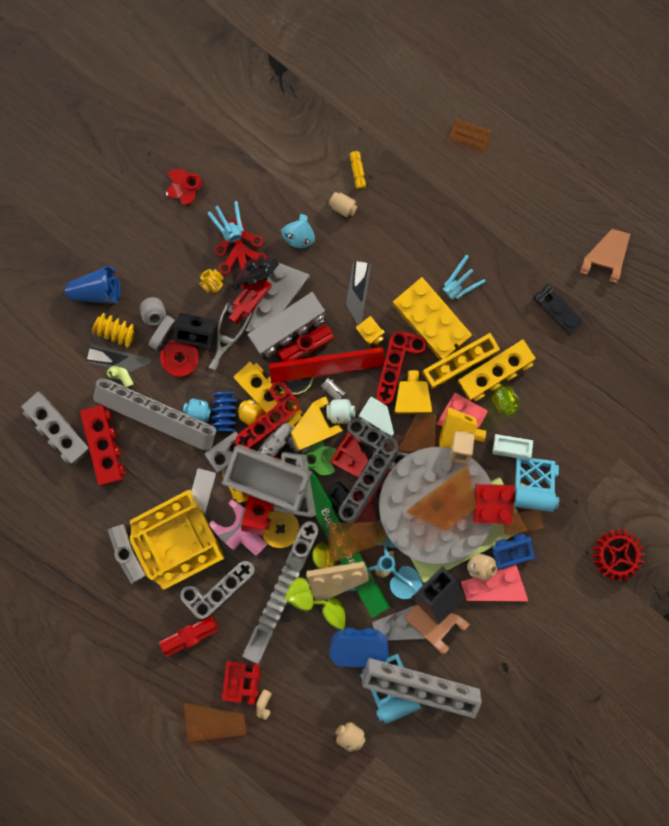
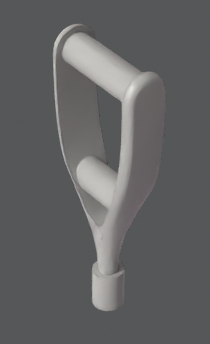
M230 303L225 305L217 328L216 355L209 366L210 369L215 371L220 357L238 341L252 317V313L250 316L248 315L241 331L234 339L220 334L226 312L232 314L234 311ZM220 342L227 345L225 347H221Z

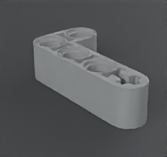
M242 561L205 596L195 587H185L180 594L181 600L195 616L201 619L207 618L254 575L255 566L249 561ZM249 565L250 574L244 573L241 576L244 580L241 582L240 578L234 573L237 571V574H240L243 571L242 566ZM230 577L235 578L237 581V585L233 589L227 586V580ZM188 590H192L195 593V598L192 601L187 600L185 597V593ZM215 591L222 593L223 597L219 602L214 601L212 597ZM201 604H205L208 607L206 615H201L198 611Z

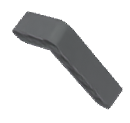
M358 418L351 419L348 422L347 429L350 436L374 450L375 453L339 509L340 518L346 524H353L357 521L399 453V447L395 439ZM355 425L362 427L360 432L357 433L353 432L352 428ZM371 435H377V436H378V440H377V441H375V442H369V441H368V439H369V437H370ZM389 444L395 446L392 452H386L385 447ZM377 461L385 462L382 468L374 467ZM367 477L374 478V482L371 485L364 483ZM362 493L364 495L363 500L355 501L354 496ZM346 510H353L354 514L350 518H345L344 512Z

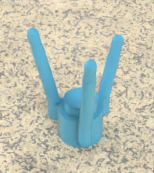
M237 201L234 202L237 225L227 223L218 206H215V209L224 228L215 216L208 212L212 221L229 243L239 240L242 237L241 233L244 232Z
M468 255L463 258L449 280L444 283L445 287L442 290L451 300L455 297L459 299L462 295L485 283L483 279L460 292L462 289L460 284L473 270L470 269L458 281L454 280V278L469 258Z

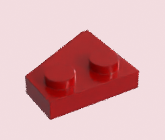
M348 431L331 458L330 463L359 478L370 460L360 443L352 438Z

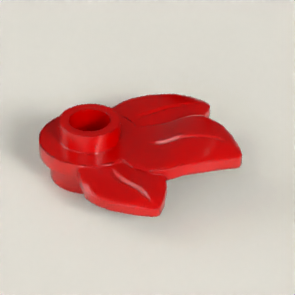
M183 169L170 171L168 175L174 183L170 185L166 195L171 198H181L183 205L191 203L195 199L196 192L202 186L201 178L194 173L188 174ZM190 181L196 182L194 186L189 185Z

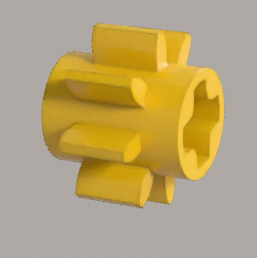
M208 269L200 276L202 282L199 284L207 293L209 291L215 293L223 286L221 280L224 278L216 269L214 271Z

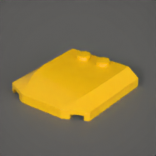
M187 490L130 520V543L146 576L158 583L162 589H167L225 559L222 548L197 498L191 490Z

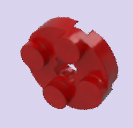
M171 340L161 351V364L169 374L175 377H186L195 372L199 364V353L194 345ZM178 353H182V356H185V360H182V363L175 360Z

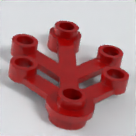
M232 219L227 223H234L235 225H237V220ZM246 230L241 233L242 238L252 242L255 248H260L263 245L261 236H254ZM225 238L220 245L215 247V253L218 257H224L227 253L226 249L230 243ZM240 238L234 242L235 247L225 263L220 265L219 270L221 274L228 275L237 257L242 271L247 262L246 256L253 260H259L260 257L267 259V256L265 254H258L243 245ZM260 239L261 243L259 245L254 244V240ZM219 248L224 249L222 254L217 253ZM223 266L229 267L227 272L222 271ZM242 283V285H241V287L243 288V290H244L245 287L247 286V285H245L244 283Z

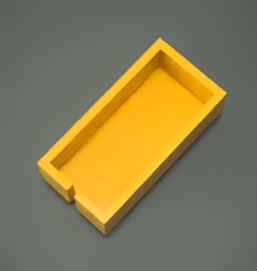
M423 277L393 301L392 306L418 336L426 340V345L440 361L454 353L456 348H460L472 336L469 330Z

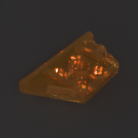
M467 465L410 507L407 512L446 531L476 508L469 467Z

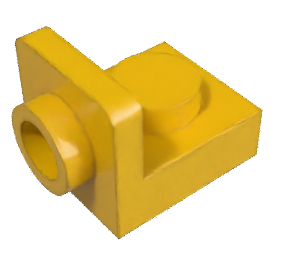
M371 316L356 327V330L369 346L372 344L376 346L384 339L382 337L385 335L384 330H381Z

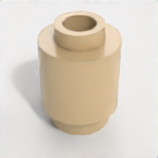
M335 192L328 203L332 210L346 218L349 215L353 216L358 208L355 205V200L341 192Z

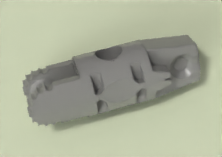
M282 423L265 440L258 452L274 457L286 443L285 441L293 430L292 427L287 423Z

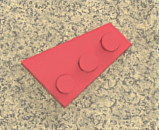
M516 564L497 570L496 574L488 581L471 578L460 582L466 601H528Z

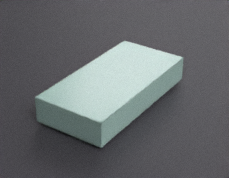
M495 434L492 454L531 460L533 440Z

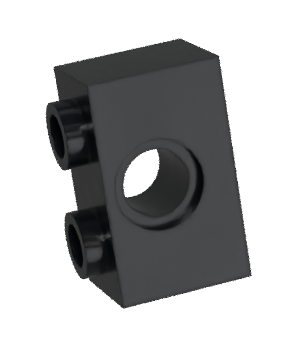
M180 312L174 326L173 341L211 349L216 335L217 320Z

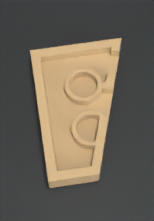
M364 562L307 571V579L316 601L327 600L369 581V575Z

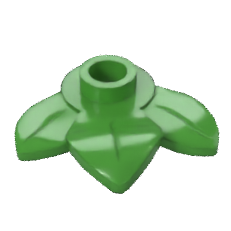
M323 440L311 445L312 448L304 453L307 460L310 457L315 459L313 464L307 462L308 470H315L319 475L333 474L335 469L330 460L337 449L324 447Z

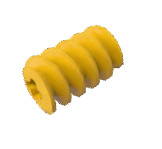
M103 312L95 321L92 334L97 331L99 337L104 334L105 339L111 337L112 342L118 340L119 345L125 343L126 348H128L135 334L133 330L134 324L127 328L126 321L119 325V318L112 322V315L105 319V313Z

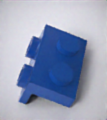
M525 533L515 535L514 539L509 541L506 539L496 541L495 545H492L491 548L497 568L500 569L534 559L535 555L531 544V537L529 535L525 536Z

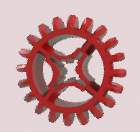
M616 529L615 535L612 530H609V537L603 533L602 538L604 541L601 539L596 540L600 547L593 546L594 550H598V553L592 554V557H598V560L594 561L593 564L600 563L601 565L597 568V571L600 572L604 569L603 577L610 573L609 580H613L616 575L618 582L622 580V575L626 581L629 580L628 573L630 576L635 577L636 574L633 570L641 571L637 564L644 565V561L639 560L640 557H645L644 553H639V550H643L644 546H637L641 540L636 539L633 541L634 533L627 537L628 530H624L622 535L620 529ZM614 539L625 541L618 548L608 544ZM629 545L633 550V561L627 556ZM604 549L610 554L608 565L604 560ZM621 551L623 559H616L615 552ZM620 562L629 566L620 572L612 570Z

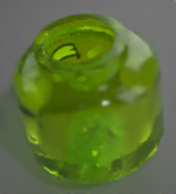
M502 385L494 390L495 394L492 396V402L499 413L510 415L519 409L520 398L512 387Z

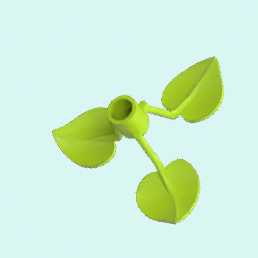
M319 542L313 550V560L319 569L337 566L336 557L331 548L324 542ZM297 578L291 583L286 593L285 601L304 611L310 610L313 604H323L322 612L327 622L338 630H344L345 610L337 598L331 597L327 602L324 600L313 601V592L309 589L310 584L305 579Z

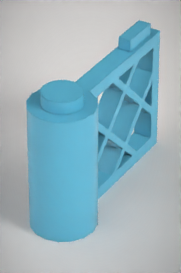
M516 458L514 507L553 512L554 508H558L559 497H556L555 477L559 475V465H555V461ZM521 463L528 464L531 469L526 472L521 467ZM541 466L550 467V472L544 474L539 468ZM534 471L541 477L536 481L530 476ZM526 478L531 484L529 486L520 485V481ZM545 480L550 485V489L542 488L539 483Z
M398 654L387 658L385 662L389 663L396 660L398 666L403 667ZM371 690L379 708L376 711L380 722L384 721L385 724L421 709L418 702L390 696L389 694L387 698L379 700L377 691Z

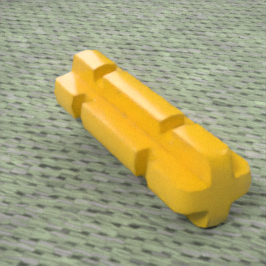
M351 152L350 160L352 162L354 179H356L355 185L357 189L366 187L365 178H363L364 172L362 162L360 161V152Z

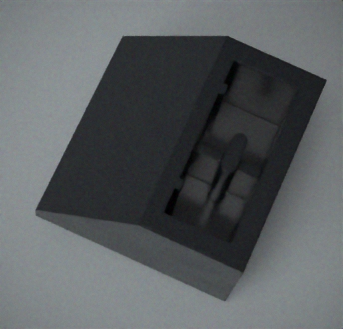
M443 566L411 596L437 625L465 599L457 580Z

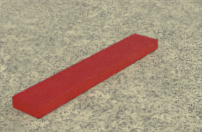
M380 347L269 364L270 381L275 383L384 366V351Z

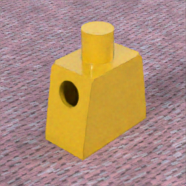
M408 371V381H401L399 384L395 414H431L432 407L427 382L419 381V371Z
M448 407L439 438V447L451 449V442L455 431L473 434L474 440L481 442L485 440L486 431L476 429L477 419L475 417Z

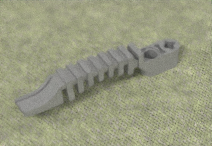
M306 522L302 525L289 553L286 565L282 569V575L278 578V584L275 585L274 592L270 596L271 599L266 604L267 608L264 609L262 617H260L258 622L259 625L256 626L242 656L256 664H259L272 636V632L276 628V623H278L280 615L284 611V606L287 604V601L284 599L288 588L295 579L299 578L300 570L302 571L316 540L318 527L313 522ZM312 527L314 534L307 536L304 529ZM298 545H305L307 551L304 554L297 553L296 547Z

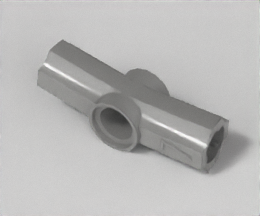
M122 524L108 529L115 551V558L120 563L130 583L133 584L145 577L146 574L131 547L125 525ZM123 549L129 551V557L126 560L120 557Z

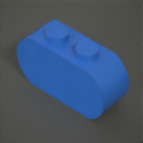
M353 628L338 630L332 635L330 640V658L339 667H365L369 658L386 662L388 658V640L381 631L371 628L364 630H355Z

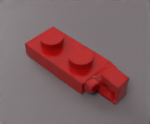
M265 279L251 285L248 284L234 301V306L232 307L234 311L229 316V319L237 325L242 318L246 319L248 315L250 316L272 288V284Z

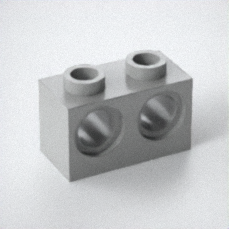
M234 432L204 453L217 473L222 472L225 474L233 454L231 447L235 444L237 432ZM222 454L226 460L222 465H218L215 459L218 455Z

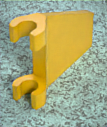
M326 397L313 402L291 431L290 435L298 451L343 431L340 424L331 428L328 427L320 410L329 404Z

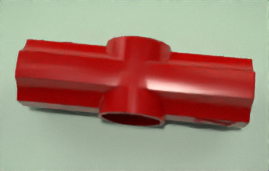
M324 325L309 334L299 336L295 342L276 351L280 362L308 357L316 349L333 341L334 336L330 328ZM306 343L309 347L303 348L301 344Z
M210 616L194 625L191 624L177 631L176 634L160 641L159 644L165 656L168 657L184 648L187 649L201 642V639L219 631L213 617Z

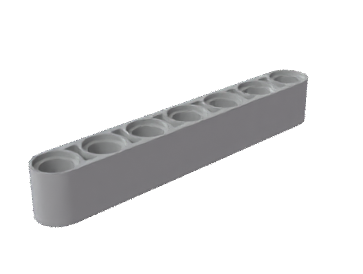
M108 379L97 380L93 396L95 402L199 449L209 450L212 448L216 429L213 426Z

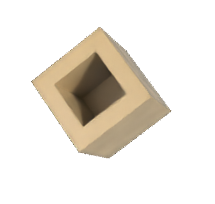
M455 431L451 442L449 461L469 464L473 452V434Z

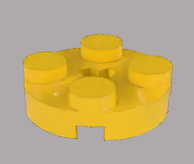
M270 512L268 517L271 519L270 529L265 530V534L262 536L263 539L272 547L285 548L291 546L300 531L297 518L291 513ZM277 524L280 526L284 524L286 526L284 534L281 532L277 534L275 532Z

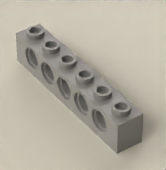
M371 658L368 659L363 671L364 688L471 718L476 717L482 703L480 689Z

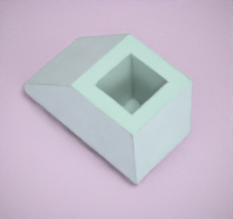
M370 397L359 418L392 437L394 432L388 407Z

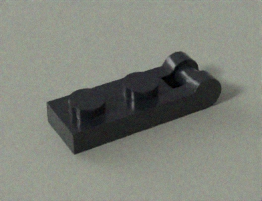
M549 284L543 287V291L533 296L535 301L569 336L584 323ZM548 295L552 298L549 303L545 301Z

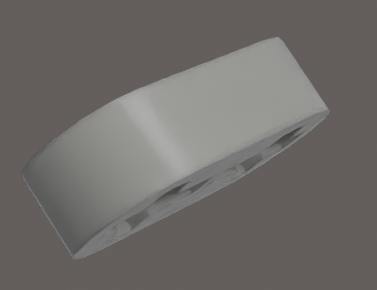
M167 315L152 336L148 346L157 351L173 329L176 320Z

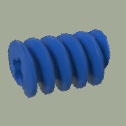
M216 392L213 394V397L218 400L213 401V405L217 407L213 408L212 412L217 415L212 416V420L217 423H213L211 426L218 432H235V429L230 428V426L236 424V422L230 419L236 417V414L231 413V410L237 409V407L231 405V403L237 401V399L232 397L236 393Z

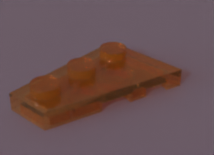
M382 522L329 523L330 563L386 542V532Z
M184 702L188 742L247 734L245 714Z

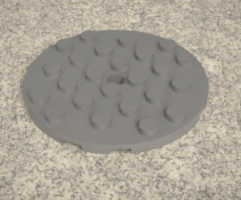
M424 448L405 456L388 473L380 492V519L387 536L404 554L424 563L446 564L465 558L484 542L493 524L473 523L475 483L492 484L488 475L472 458L469 464L449 461L450 448ZM435 500H440L443 504L440 511H435L432 508V503Z

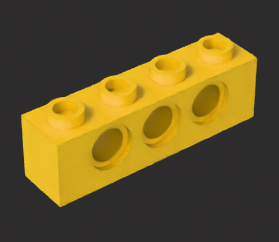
M491 333L424 369L422 374L432 390L495 355L500 349Z
M521 340L459 379L457 383L468 400L474 399L476 402L485 396V391L489 389L494 391L501 386L500 382L504 379L510 381L517 376L516 372L520 369L525 371L532 367V362L536 358L525 341ZM509 358H516L518 366H511L508 362ZM496 367L500 368L502 370V376H494L492 373V369ZM484 378L486 386L479 387L476 384V379Z
M249 362L234 376V379L267 413L278 405L275 400L267 402L264 398L266 393L270 392L273 383H271L270 377L266 379L262 375L264 370L257 363L253 365ZM256 378L262 380V384L258 388L252 386V381ZM276 389L274 390V394L276 396H282L284 394L283 391L279 393ZM290 403L286 404L289 412L296 409V405L292 407ZM300 410L297 415L286 423L294 427L302 418L301 414L303 412ZM275 413L272 414L271 419L278 423L281 420V416Z

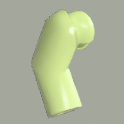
M112 366L107 370L108 377L121 380L124 387L129 388L134 385L125 368Z

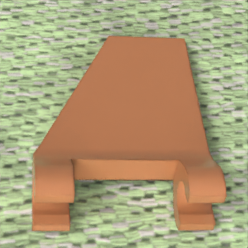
M611 229L584 258L580 273L587 275L591 264L612 270L609 281L617 283V280L620 278L630 234Z
M418 604L404 618L442 654H445L449 647L441 639L452 626L456 624L461 630L465 631L470 625L459 615L452 613L437 625Z

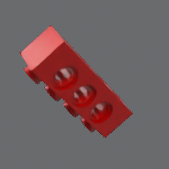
M100 405L80 411L98 485L105 486L124 481L125 470L123 464L120 465L118 457H121L119 447L115 446L114 443L116 434L114 428L110 427L109 420H112L109 409ZM98 422H102L104 425L103 430L100 432L95 430V425ZM103 440L108 442L106 450H101L99 447ZM107 459H112L113 466L110 469L104 467V462Z
M249 494L241 523V531L264 536L265 530L270 529L271 519L268 517L270 512H274L275 504ZM256 510H261L264 512V514L258 516L254 514V512Z

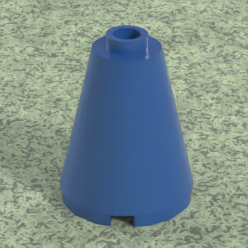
M106 266L72 280L65 287V294L72 301L116 304L118 303L116 299H120L121 290L119 278H115L113 274L116 273V270L112 266Z

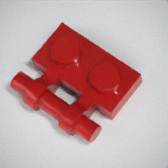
M227 661L222 700L241 703L242 695L248 696L247 703L255 704V699L258 697L259 692L257 690L258 679L261 677V673H259L260 665L252 664V672L246 671L247 663ZM245 677L251 678L249 689H244Z

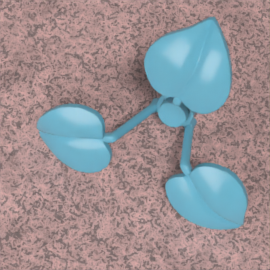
M380 519L373 527L372 540L378 546L384 545L385 555L379 558L376 566L370 567L368 570L392 571L395 575L390 581L392 593L398 598L410 599L422 586L421 578L416 570L409 566L401 567L398 573L395 571V561L389 556L387 546L391 548L396 546L387 536ZM354 587L352 589H349L348 591H356V589Z

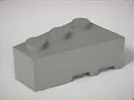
M282 453L281 461L308 470L305 454ZM309 480L307 489L303 491L305 494L300 508L296 512L276 504L274 505V511L308 517L315 516L316 511L311 481Z

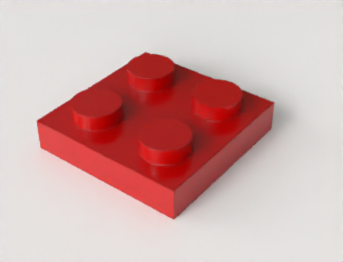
M475 483L473 523L513 525L515 486Z

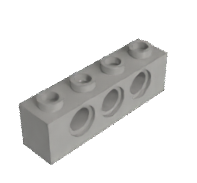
M38 391L21 406L24 409L23 415L29 421L33 420L37 424L35 428L42 436L44 434L47 435L49 438L48 443L55 450L58 448L62 452L60 456L67 464L70 462L75 465L90 452L88 444L41 392ZM45 410L47 417L44 420H40L39 413ZM57 424L59 425V432L53 435L51 428ZM66 439H71V447L65 449L63 445L64 441Z

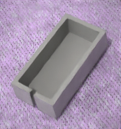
M311 292L248 334L249 339L262 359L264 357L268 359L275 355L276 350L281 346L284 348L293 342L292 339L296 336L299 337L309 332L308 329L313 325L317 327L322 324L326 317L325 310L313 292Z
M238 445L234 448L222 484L296 512L300 508L305 494L303 491L307 489L312 472Z

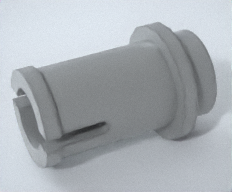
M328 378L321 385L322 391L328 392L334 399H340L345 392L333 383V379L330 380Z

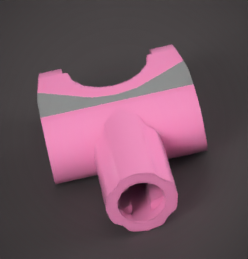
M231 499L229 505L234 508L233 510L236 514L234 524L230 527H222L212 520L209 525L232 550H235L242 543L257 556L268 543L257 534L241 531L245 508Z

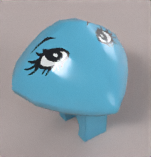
M300 214L299 221L287 224L281 229L282 237L295 248H305L315 242L313 229L307 222L308 216Z

